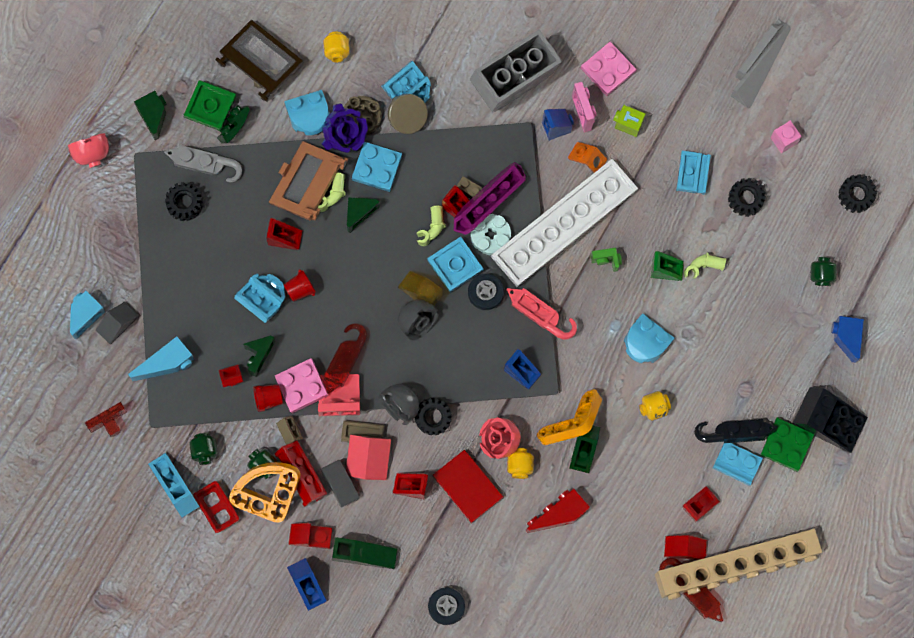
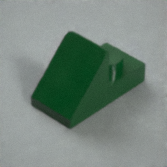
M270 335L243 344L246 350L256 354L255 356L252 355L247 363L249 374L257 377L275 344L273 336Z

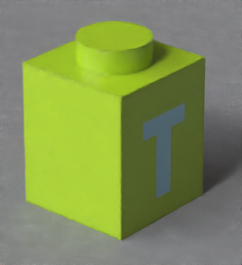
M623 105L622 110H617L613 121L616 122L615 129L637 137L646 113Z

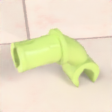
M336 173L332 182L330 196H324L321 201L323 204L318 206V209L321 210L320 212L326 211L328 207L334 205L341 197L345 196V174Z
M432 206L430 208L431 229L429 231L420 230L417 232L418 237H425L423 240H417L420 246H427L446 227L443 220V206Z
M706 252V254L694 259L685 268L684 276L685 278L688 277V271L692 270L694 272L693 279H695L699 275V268L702 266L703 268L707 266L723 271L726 258L712 256Z

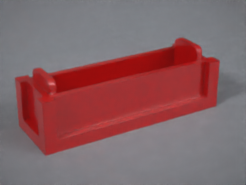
M298 440L282 446L274 453L276 457H279L281 463L290 464L299 469L300 479L296 490L303 500L302 504L304 507L314 500L316 502L320 501L327 495ZM291 472L288 473L290 479L293 478V477H292V474H293V473H291Z

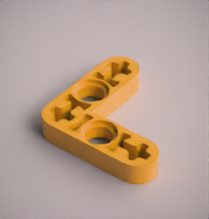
M589 390L581 397L574 418L541 428L537 433V437L542 445L553 444L588 433L594 424L602 402V398L597 390Z

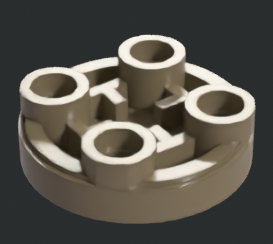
M406 93L395 96L392 99L388 108V120L395 130L403 134H412L419 131L427 121V106L418 96Z
M353 96L344 106V108L359 111L361 114L360 118L366 119L368 127L366 135L373 133L379 127L382 114L377 101L366 96ZM347 114L352 119H354L355 123L359 127L358 121L356 119L357 117L353 116L352 114Z

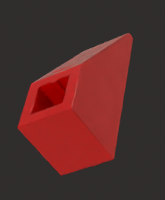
M575 489L570 492L566 490L558 497L560 501L555 505L550 503L542 510L544 514L541 517L535 516L527 523L529 527L526 529V532L532 533L573 524L590 509V506Z

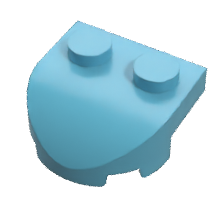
M410 61L381 85L391 99L408 93L418 96L426 103L430 97L431 83L413 61Z
M322 90L284 101L292 128L296 132L301 131L305 135H315L323 131V127L327 124L325 119L329 115V109Z
M255 274L236 293L234 299L266 323L282 306L285 298L284 285L274 275L259 276V274Z
M643 313L624 338L627 348L626 353L630 358L639 363L656 362L674 340L672 335Z

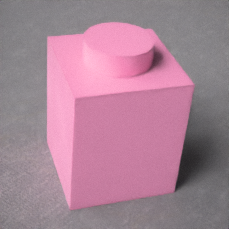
M790 120L775 129L770 138L782 154L798 144L802 136Z

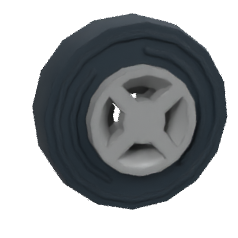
M481 274L470 282L468 297L476 308L491 310L501 303L504 297V287L496 276Z
M440 588L429 598V614L438 624L452 625L458 622L464 615V598L461 593L453 588Z

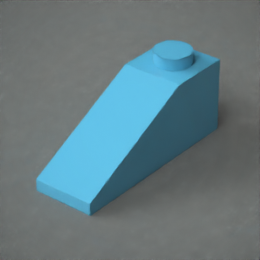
M175 337L128 375L132 381H138L175 373L181 369L186 370L189 368L194 358L181 340Z
M166 453L148 464L182 518L200 507Z

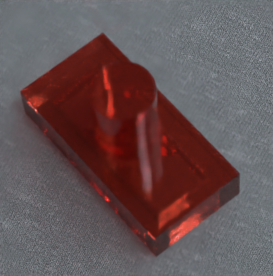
M119 402L86 421L85 424L91 433L104 426L109 436L114 437L121 432L115 419L124 415L127 411L123 404Z

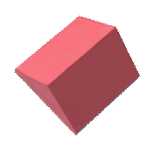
M350 434L346 466L348 476L367 480H386L391 439Z

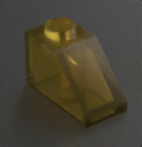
M409 271L398 286L400 290L413 299L425 300L435 306L443 294L441 287L428 278Z

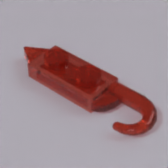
M350 324L344 329L345 333L351 329H356L360 334L356 342L344 341L339 345L324 375L327 394L340 386H344L360 354V350L367 338V331L360 324Z
M667 558L660 564L659 571L664 570L667 565L675 567L682 565V563L678 559ZM677 577L676 583L679 586H684V579ZM706 587L700 588V592L688 595V592L681 593L704 619L709 618L723 622L720 610L721 603Z

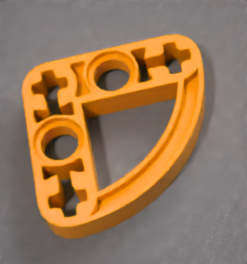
M278 462L265 463L253 467L243 474L234 485L229 496L230 503L236 508L272 522H282L289 512L300 479V471L293 465ZM289 472L293 473V478L291 479L290 483L285 484L288 479L287 474ZM280 474L272 498L244 488L249 481L261 475ZM284 489L288 491L289 498H281L279 490ZM238 493L241 494V501L237 500ZM251 497L252 499L250 500L249 505L246 504L248 502V498ZM254 501H262L264 508H255ZM279 504H282V507L280 509L281 514L277 516L275 510L277 509Z

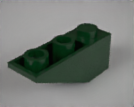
M335 537L332 560L395 569L397 548Z

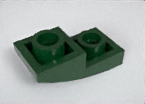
M238 105L230 111L231 115L227 118L230 124L220 130L221 134L217 137L221 144L229 143L242 128L250 110L248 106L240 107Z

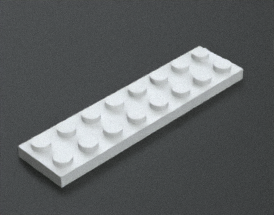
M611 159L493 253L491 258L514 285L518 287L635 193L638 188L616 162Z

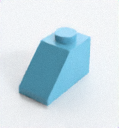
M87 291L83 294H77L71 304L70 333L75 340L105 313L103 307Z

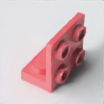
M320 375L329 396L319 400V416L360 415L359 375Z

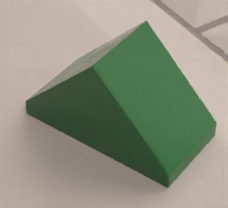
M655 251L652 258L651 278L682 281L683 261L660 251Z

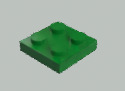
M199 80L184 113V118L220 131L235 101L236 94Z
M776 418L773 425L777 427V431L767 437L760 456L798 472L814 434Z

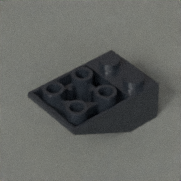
M809 387L793 423L813 433L814 436L852 453L868 417L825 388Z

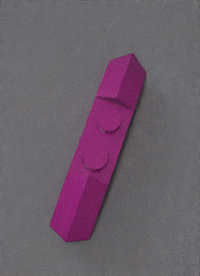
M516 162L510 164L468 201L454 218V231L465 235L470 233L526 180L522 166Z

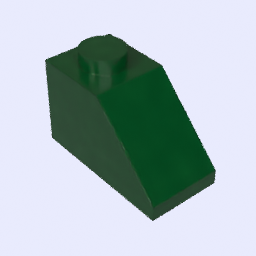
M154 90L134 101V104L156 141L159 139L165 120L166 110L164 106L167 103L163 96H158Z
M593 425L588 433L576 438L569 469L585 473L590 472L601 427Z

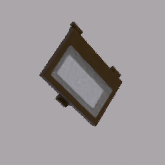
M250 20L219 51L223 57L215 59L221 67H225V63L229 60L265 89L264 93L259 92L258 95L266 102L269 101L268 97L270 94L272 95L304 63L302 59L253 20Z

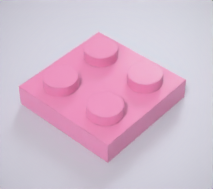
M611 42L607 43L581 65V70L606 96L618 88L637 70Z
M579 82L574 84L572 100L585 133L592 130L596 111L593 105L590 106L588 88H584L583 83Z
M312 358L275 375L291 413L329 396Z

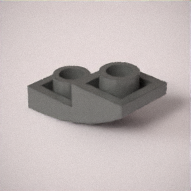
M340 460L321 468L327 484L332 489L341 508L359 499V495Z

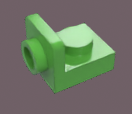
M616 248L591 252V263L605 265L612 261L613 272L618 271L619 265H622L621 255L617 253Z

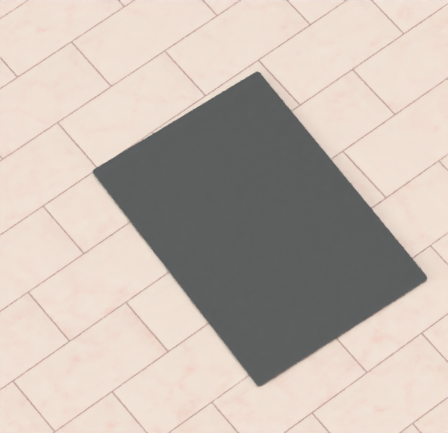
M530 123L423 130L412 134L398 132L366 135L364 142L402 153L390 192L352 181V175L362 146L358 150H350L348 153L335 150L334 148L326 150L322 145L325 138L194 148L239 162L242 167V175L235 182L226 181L227 178H232L236 175V170L233 167L224 165L220 173L209 175L174 166V162L164 151L135 153L134 168L145 357L147 360L175 337H178L194 358L191 361L192 365L186 370L181 369L175 373L147 378L149 424L152 428L318 415L319 401L291 413L282 392V405L258 412L253 392V386L278 384L275 375L310 358L313 359L320 375H359L360 411L385 409L382 405L384 399L383 397L379 399V395L386 388L395 384H402L408 388L410 386L413 387L418 393L419 403L431 397L439 398L447 404L549 396L558 393L553 334L511 306L512 301L507 293V288L519 290L524 288L550 306L546 264L516 287L491 258V255H486L473 246L471 232L465 235L454 231V217L445 210H443V220L446 227L442 229L440 234L431 240L427 246H420L417 240L425 239L424 236L418 237V231H429L431 229L430 208L432 206H442L443 198L454 185L457 186L463 176L483 188L497 174L514 162L522 166L526 180L491 214L500 215L505 219L511 229V239L541 216L533 133ZM355 138L349 144L340 145L348 148L349 145L354 143ZM302 141L338 155L343 159H349L344 169L341 170L339 168L337 172L345 174V196L341 197L334 205L328 207L326 211L319 212L315 221L312 219L309 221L269 203L283 177L278 172L284 162L290 165ZM307 154L283 198L299 204L323 160ZM181 182H185V184L191 183L192 186L195 185L198 191H200L203 207L200 209V214L197 213L196 218L191 217L190 221L186 219L180 221L179 218L176 220L167 210L165 203L166 193H169V188H174L176 183L178 185H181ZM332 182L324 195L325 197L330 196V190H332ZM181 195L176 200V205L182 209L188 208L192 203V199L188 195ZM348 197L377 199L380 202V208L349 233L347 231ZM270 218L302 230L299 250L268 245L266 237ZM488 230V233H486L485 236H489L490 239H494V235H496V232ZM461 237L483 267V271L478 275L491 274L502 282L504 297L501 303L491 310L476 308L468 297L469 284L475 277L450 293L427 261V258ZM298 270H304L316 291L315 296L309 295L293 302L284 287L285 298L282 306L266 323L234 299L236 293L255 274H259V276L271 274L285 284L298 274ZM416 299L428 301L438 310L436 311L439 315L438 320L428 333L425 329L420 333L421 338L410 340L402 332L398 324L401 307L404 303ZM271 335L275 338V344L257 377L249 374L247 363L250 357L256 354L246 350L243 344ZM517 349L521 350L541 373L530 389L525 388L504 371L505 364ZM239 365L243 382L235 386L223 387L219 370Z

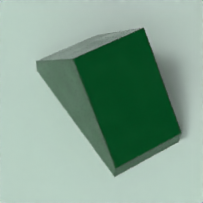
M348 197L347 231L351 233L379 209L380 202L377 199Z

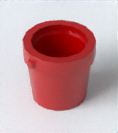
M298 270L296 276L283 284L293 302L309 295L315 296L316 293L304 270Z
M278 384L253 386L258 412H263L283 404Z

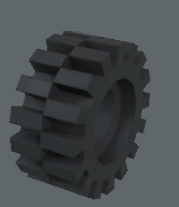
M857 174L856 177L852 175L843 182L838 192L840 193L838 198L839 200L841 199L840 204L846 206L844 209H851L852 213L855 211L861 213L862 210L866 211L870 208L877 195V191H875L876 186L872 185L873 181L871 179L868 181L867 176L861 177V174ZM853 187H860L865 193L864 199L854 200L850 195V190Z
M743 178L732 186L728 194V202H730V208L733 207L734 213L739 212V216L745 214V217H749L750 214L753 216L761 210L766 200V196H764L766 192L765 189L762 190V184H757V180L753 182L751 181L752 178L747 180ZM742 191H750L754 195V202L751 204L742 203L739 194Z
M181 182V185H178V183L174 184L175 187H170L169 193H166L165 203L169 214L173 215V218L176 220L179 218L180 221H184V219L190 221L191 217L196 218V214H200V209L203 207L200 191H198L195 185L192 186L191 183L185 184V182ZM188 195L191 197V205L185 209L179 208L176 205V200L179 196Z
M435 397L424 399L423 402L419 403L420 408L415 417L417 427L423 433L431 436L444 433L452 421V413L447 403ZM429 409L440 411L441 420L437 424H429L426 421L425 414Z

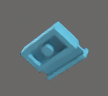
M682 150L676 191L702 193V195H705L711 155Z
M724 443L713 465V469L750 486L763 458L732 443Z

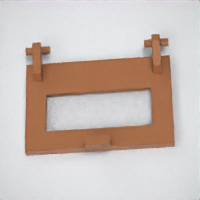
M302 141L290 165L284 162L278 172L283 177L269 203L309 221L311 219L315 221L321 211L318 209V206L339 168L343 170L349 159H343L338 155Z

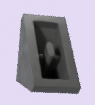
M123 302L107 311L96 332L111 345L139 315Z

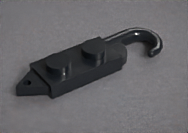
M763 419L722 422L716 427L715 434L703 435L700 429L708 423L701 422L695 427L694 434L699 441L704 443L765 441L767 436L777 431V427L764 422Z

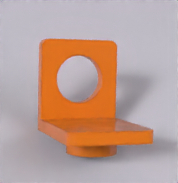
M580 142L575 144L568 156L569 160L586 164L593 173L600 169L607 161V158L597 147ZM598 156L600 158L599 165L594 167V159Z

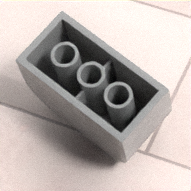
M537 30L477 68L469 80L490 110L496 112L546 80L556 71L562 61L542 32Z

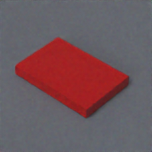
M465 450L432 475L471 524L503 499L501 493Z

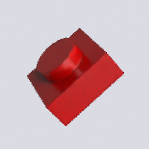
M239 365L219 370L223 387L235 386L243 382Z

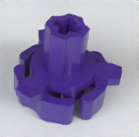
M341 103L333 105V112L326 117L327 124L323 127L325 138L322 142L323 147L326 150L334 148L348 153L350 150H358L366 138L368 130L366 119L360 118L361 114L359 111L344 108ZM347 114H352L353 116L357 117L356 119L358 121L359 127L355 123L354 119H352ZM355 138L354 143L349 145L348 148L340 145L349 144Z

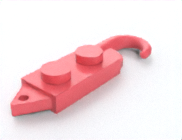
M507 288V293L512 301L511 306L543 329L548 330L562 340H568L576 334L577 324L572 318L569 319L572 325L571 331L563 332L556 327L559 320L557 311L524 288L522 290Z

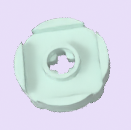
M489 214L471 231L473 246L486 255H492L511 239L510 226L500 215ZM488 230L496 232V235H494V239H490L489 236H485V234L488 233Z

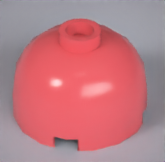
M105 133L71 143L68 145V150L76 163L80 165L89 164V167L92 168L101 165L100 160L104 159L109 152V143Z
M505 418L488 419L483 424L479 436H482L480 447L484 454L490 458L502 459L509 457L517 451L521 441L520 431L516 424Z

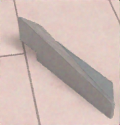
M778 19L769 28L738 70L736 78L741 81L734 88L731 97L745 107L751 108L790 32V26Z

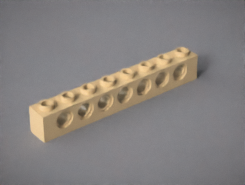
M815 529L660 570L655 574L661 598L668 597L669 600L681 597V593L695 594L700 592V588L706 586L708 589L719 587L721 582L727 581L728 584L740 581L739 577L747 576V579L759 576L758 572L766 570V573L778 571V567L783 565L786 568L798 565V561L805 560V563L815 561L817 556L822 553V549ZM794 545L801 548V554L794 552ZM774 550L782 554L781 560L774 556ZM755 556H760L762 558V565H759L755 562ZM735 561H740L743 564V570H738L735 567ZM716 566H720L723 568V576L718 575L716 573ZM697 571L703 573L704 581L696 578L695 574ZM676 577L683 578L685 585L679 586L676 583Z

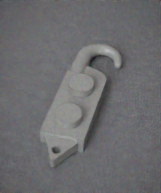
M179 145L178 148L164 151L174 162V166L209 175H217L221 172L224 165L233 167L236 170V175L232 178H227V182H235L242 175V167L239 162L234 159L218 156V154Z

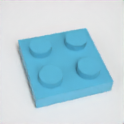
M364 142L352 175V181L390 192L402 153Z
M461 237L427 258V261L450 293L483 271V267Z

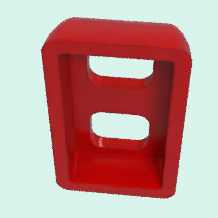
M213 481L193 494L215 533L223 531L239 520V516L217 481ZM215 492L219 502L212 507H208L204 497ZM226 510L230 519L220 525L214 516L218 512Z

